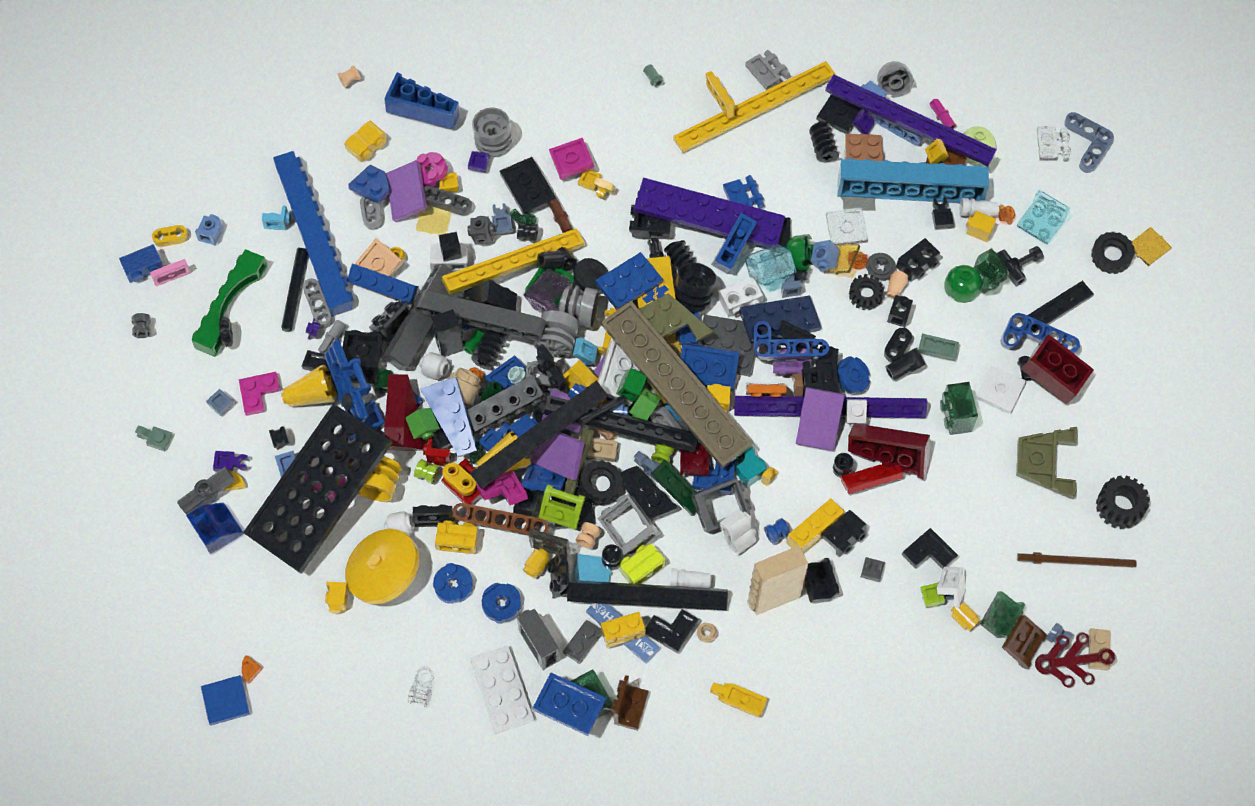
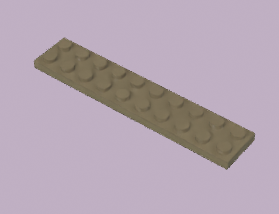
M632 301L601 322V326L638 370L647 376L646 379L722 469L752 447L753 443Z

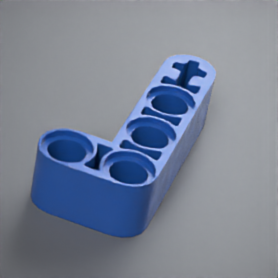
M1015 313L1008 320L1000 339L1002 347L1012 349L1019 343L1022 336L1040 343L1048 334L1052 333L1056 335L1057 341L1063 342L1062 345L1067 349L1069 347L1068 343L1072 342L1073 348L1069 349L1071 352L1075 353L1080 348V341L1077 337L1023 313ZM1014 318H1018L1022 321L1021 327H1017L1014 325ZM1031 326L1038 327L1040 331L1039 334H1033L1031 332ZM1007 335H1011L1014 338V344L1007 343Z
M759 321L754 326V354L758 359H822L828 354L829 344L824 339L771 340V326L769 323ZM765 327L768 332L765 335H760L757 329ZM783 345L787 348V352L780 354L776 348ZM803 345L806 348V352L798 353L796 347ZM810 345H812V354L809 353ZM818 345H822L824 349L822 353H819ZM759 346H766L768 352L760 354L757 351Z

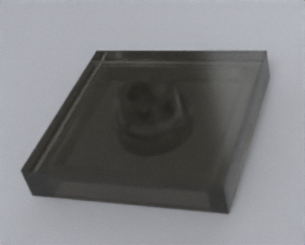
M530 529L528 536L531 548L537 550L542 548L548 553L557 555L566 547L568 558L570 553L569 539Z

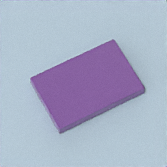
M417 160L385 173L389 186V200L393 221L399 222L427 209L420 163Z
M806 387L796 444L834 451L844 394Z
M559 432L531 453L530 461L566 478L577 480L585 442Z

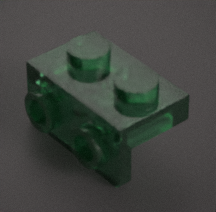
M998 591L980 625L996 638L1008 637L1016 621L1023 614L1026 604L1015 602L1003 591Z

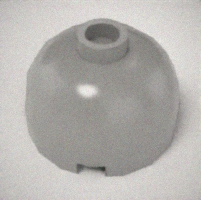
M899 61L886 63L880 68L877 75L878 86L887 92L886 95H891V98L906 94L914 82L910 69Z

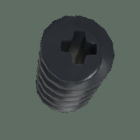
M828 121L817 122L809 129L816 159L820 162L834 161L839 157V153L836 152L837 146H835L836 141L832 134L833 130Z
M685 240L672 242L664 248V252L670 257L671 263L677 271L680 266L686 263L697 262V258L693 257V252H688L690 248L685 246Z
M486 329L481 337V341L478 343V347L475 349V353L472 355V361L480 368L491 370L490 365H494L496 363L494 359L499 357L496 352L500 353L502 351L500 346L505 345L503 340H507L508 335Z

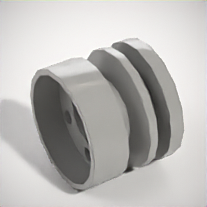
M495 107L485 108L476 113L472 120V129L477 150L482 153H488L490 156L504 154L510 149L512 144L510 118L507 113Z
M566 284L560 298L559 311L578 317L579 326L592 328L597 312L599 290L586 287L583 295H580V286L576 285L572 293V285Z
M554 310L543 312L541 318L546 323L541 339L534 341V347L537 349L538 346L544 344L552 356L556 358L571 356L575 344L574 338L577 336L580 324L574 316L565 312Z

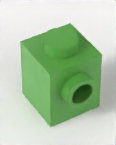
M644 388L631 408L630 413L633 417L648 420L661 398Z
M431 408L418 409L406 417L414 439H429L434 436L433 433L440 429Z

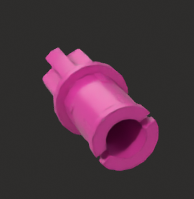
M933 99L929 103L937 115V120H940L943 125L952 129L957 126L949 115V110L944 108L939 99Z

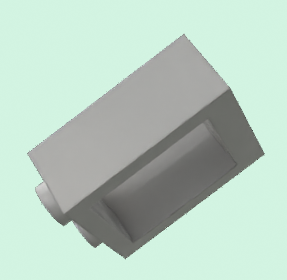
M627 494L619 497L616 500L617 503L612 507L604 509L601 512V516L597 519L615 544L621 549L622 554L626 557H631L640 546L648 544L660 533L636 499ZM632 505L647 528L625 544L610 521Z

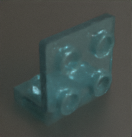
M1039 189L1034 196L1032 204L1018 221L1017 227L1043 243L1048 244L1067 219L1070 207Z

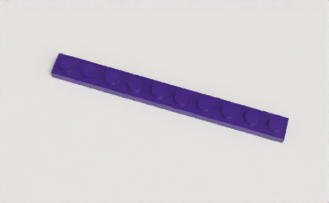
M833 74L825 88V92L933 142L936 139H940L946 148L989 167L996 154L997 149L835 74Z
M735 396L734 416H801L804 396ZM844 397L840 417H846L847 399H866V417L926 418L928 402L927 398Z

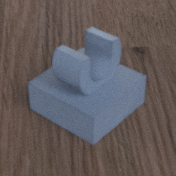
M786 275L785 283H782L781 287L782 298L800 296L802 290L801 280L794 281L793 275Z

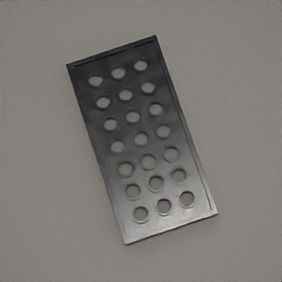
M333 403L243 533L302 574L393 442ZM341 425V431L334 434V429ZM355 435V440L352 443H348L349 437ZM330 441L329 448L323 450V445ZM369 444V450L363 453V446ZM340 451H344V456L337 460V454ZM319 458L318 464L312 466L313 459ZM358 460V466L351 469L352 462ZM329 467H332V468H333L332 473H331L330 475L326 476V475H325L326 470H327ZM307 474L306 481L301 483V476ZM346 476V483L344 485H340V479ZM321 483V489L318 492H314V487ZM296 490L295 497L289 499L290 492ZM335 493V499L328 502L329 495ZM306 500H310L309 506L303 509V503ZM284 506L283 514L278 515V509ZM324 509L323 516L317 518L318 511ZM295 516H298V522L295 525H292V519ZM269 523H273V528H272V530H270L269 532H267V531H266L267 525H268ZM312 526V532L306 535V528ZM286 532L287 538L281 542L280 536ZM301 542L300 549L294 551L295 544Z

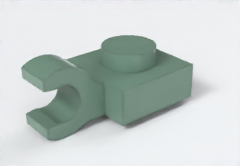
M138 425L135 431L138 438L147 440V446L164 452L172 437V432L155 426L150 431Z

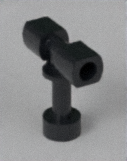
M1038 246L1029 249V254L1020 259L1017 257L1011 258L1005 249L995 255V260L1000 267L1008 270V277L1015 286L1025 282L1026 276L1021 271L1022 265L1032 260L1038 262L1044 258L1043 252Z

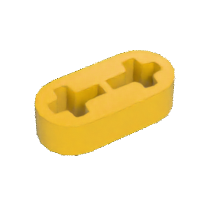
M174 225L156 229L152 233V239L156 246L166 247L186 242L188 233L184 226Z

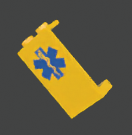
M669 256L646 258L663 278V283L637 299L638 309L668 293L675 298Z

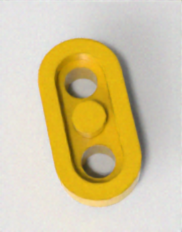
M448 463L444 466L443 478L463 496H470L476 491V481L460 465ZM450 470H455V471H456V472L453 473V474H450V473H449ZM464 482L470 483L468 486L463 485Z

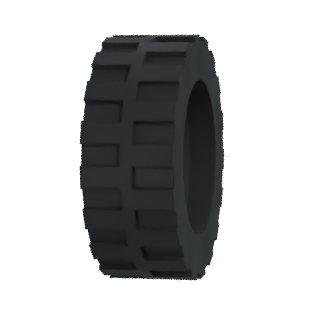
M1105 232L1096 239L1091 250L1092 262L1102 272H1107L1108 274L1124 272L1134 257V245L1126 235L1124 236L1120 232ZM1114 245L1120 248L1122 252L1121 258L1118 260L1108 259L1104 255L1105 247Z
M604 460L590 462L584 467L578 481L579 492H581L582 496H585L586 501L594 505L603 506L604 504H610L616 500L623 485V477H621L620 470L615 465ZM595 475L606 476L610 481V487L605 491L594 489L591 479Z

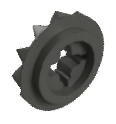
M875 253L867 259L866 268L868 275H874V279L877 277L882 281L885 278H890L896 269V264L890 255ZM878 264L880 266L885 265L884 269H877Z

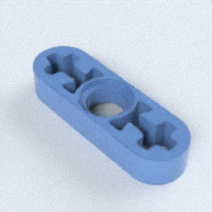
M879 116L875 118L878 125L913 145H919L924 137Z

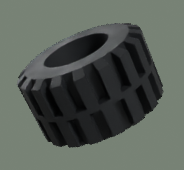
M1122 475L1117 476L1116 479L1114 477L1110 478L1104 484L1096 499V504H1098L1096 510L1100 512L1099 517L1105 519L1104 523H1111L1113 528L1119 526V529H1124L1126 526L1129 529L1133 525L1136 526L1149 508L1150 497L1147 496L1148 490L1143 489L1145 485L1137 483L1138 479L1134 478L1132 480L1127 475L1125 478ZM1123 496L1131 502L1132 508L1123 509L1114 502L1113 497Z

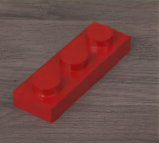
M880 464L841 476V482L847 493L851 494L903 478V472L897 465H889L888 467Z

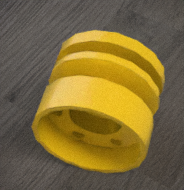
M383 456L358 494L370 500L380 502L391 501L396 490L395 483L399 480V474L402 470L401 465L395 460Z

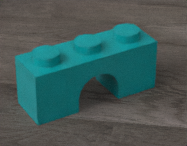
M753 446L740 455L743 462L736 466L735 474L746 488L762 479V474L767 470L765 461L757 457Z

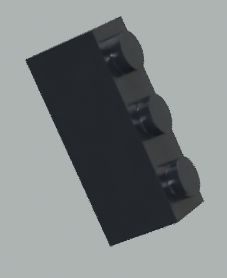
M453 309L431 316L435 341L440 355L446 357L463 351L462 344L465 340L460 316H456Z

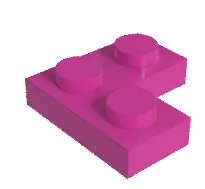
M276 371L238 379L246 416L265 412L262 395L280 391Z
M513 470L501 474L482 489L476 483L477 490L484 501L503 494L509 506L528 499L526 491Z

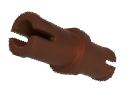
M551 200L548 205L554 215V221L558 223L562 233L573 230L568 220V214L563 210L559 200Z

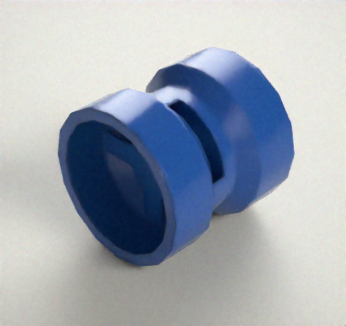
M780 518L775 521V524L765 526L764 532L768 540L775 544L779 542L781 537H788L790 529L785 520Z

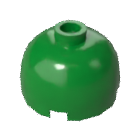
M810 234L796 235L790 238L786 248H783V258L786 259L787 264L792 269L798 271L812 270L809 266L813 265L810 261L814 244H810L809 239H812Z
M955 266L945 278L944 289L946 294L954 298L956 302H971L981 292L982 278L980 273L972 266Z

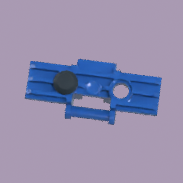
M336 339L324 355L332 375L331 379L341 406L344 407L346 412L364 423L369 416L362 397L369 394L371 386L367 384L360 366V358H354L348 362L339 339ZM355 377H357L360 384L359 388L352 386L351 382Z

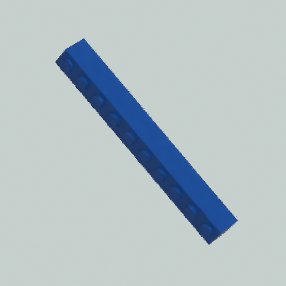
M293 150L273 157L276 170L331 317L353 310L351 305L354 302L351 291L347 292L345 288L348 287L346 277H341L342 267L339 261H335L334 257L337 256L335 248L328 243V241H331L328 230L324 231L323 229L325 222L322 215L318 216L317 211L320 210L317 201H313L311 198L314 194L311 185L307 186L306 184L308 181L306 172L300 169V167H303L300 156L296 157Z

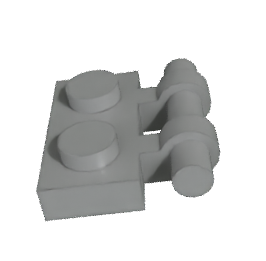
M770 50L764 52L765 58L758 54L745 62L746 68L766 90L781 82L779 75H782L785 79L791 75L787 71L788 68L785 64H781L777 55L771 53Z

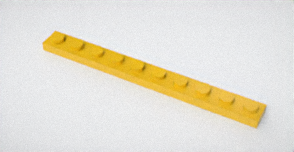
M827 61L820 63L735 105L734 117L727 119L724 112H721L674 135L673 140L681 152L684 153L829 81L833 74L836 75V73Z

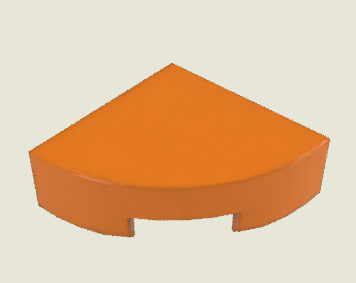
M246 655L242 660L241 671L243 678L249 684L262 670V667Z

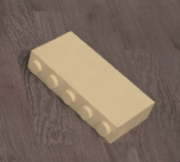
M800 545L754 563L747 603L750 610H754L756 615L800 598L808 561Z

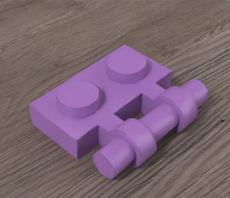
M776 348L780 354L787 352V348ZM796 348V351L802 354L806 352V348ZM811 359L773 360V373H781V375L802 374V363L808 361L811 367Z

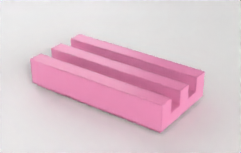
M185 259L150 272L155 286L191 273Z

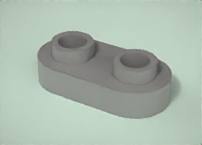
M362 196L360 207L363 224L369 229H375L381 224L379 204Z
M656 407L650 415L652 422L682 429L671 413L664 407Z

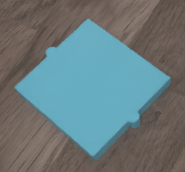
M577 554L576 567L573 569L575 572L574 580L609 582L612 572L603 566L601 556Z

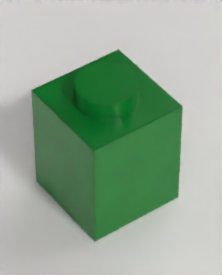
M630 368L623 375L616 394L619 396L624 395L627 400L634 402L640 396L647 376L643 375L639 370Z

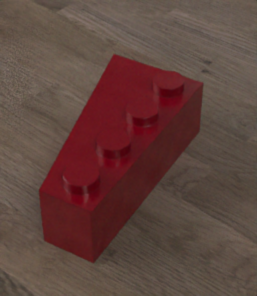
M853 424L848 435V452L870 460H879L888 467L889 465H897L901 468L902 472L907 474L911 472L916 474L917 478L924 480L929 467L930 435L864 424Z

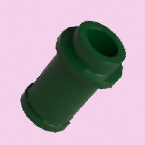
M496 381L489 382L487 387L479 392L480 399L484 401L501 392V385Z

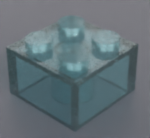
M778 244L744 257L749 277H753L756 282L764 286L773 284L777 279L789 278L791 274L796 272L791 252Z

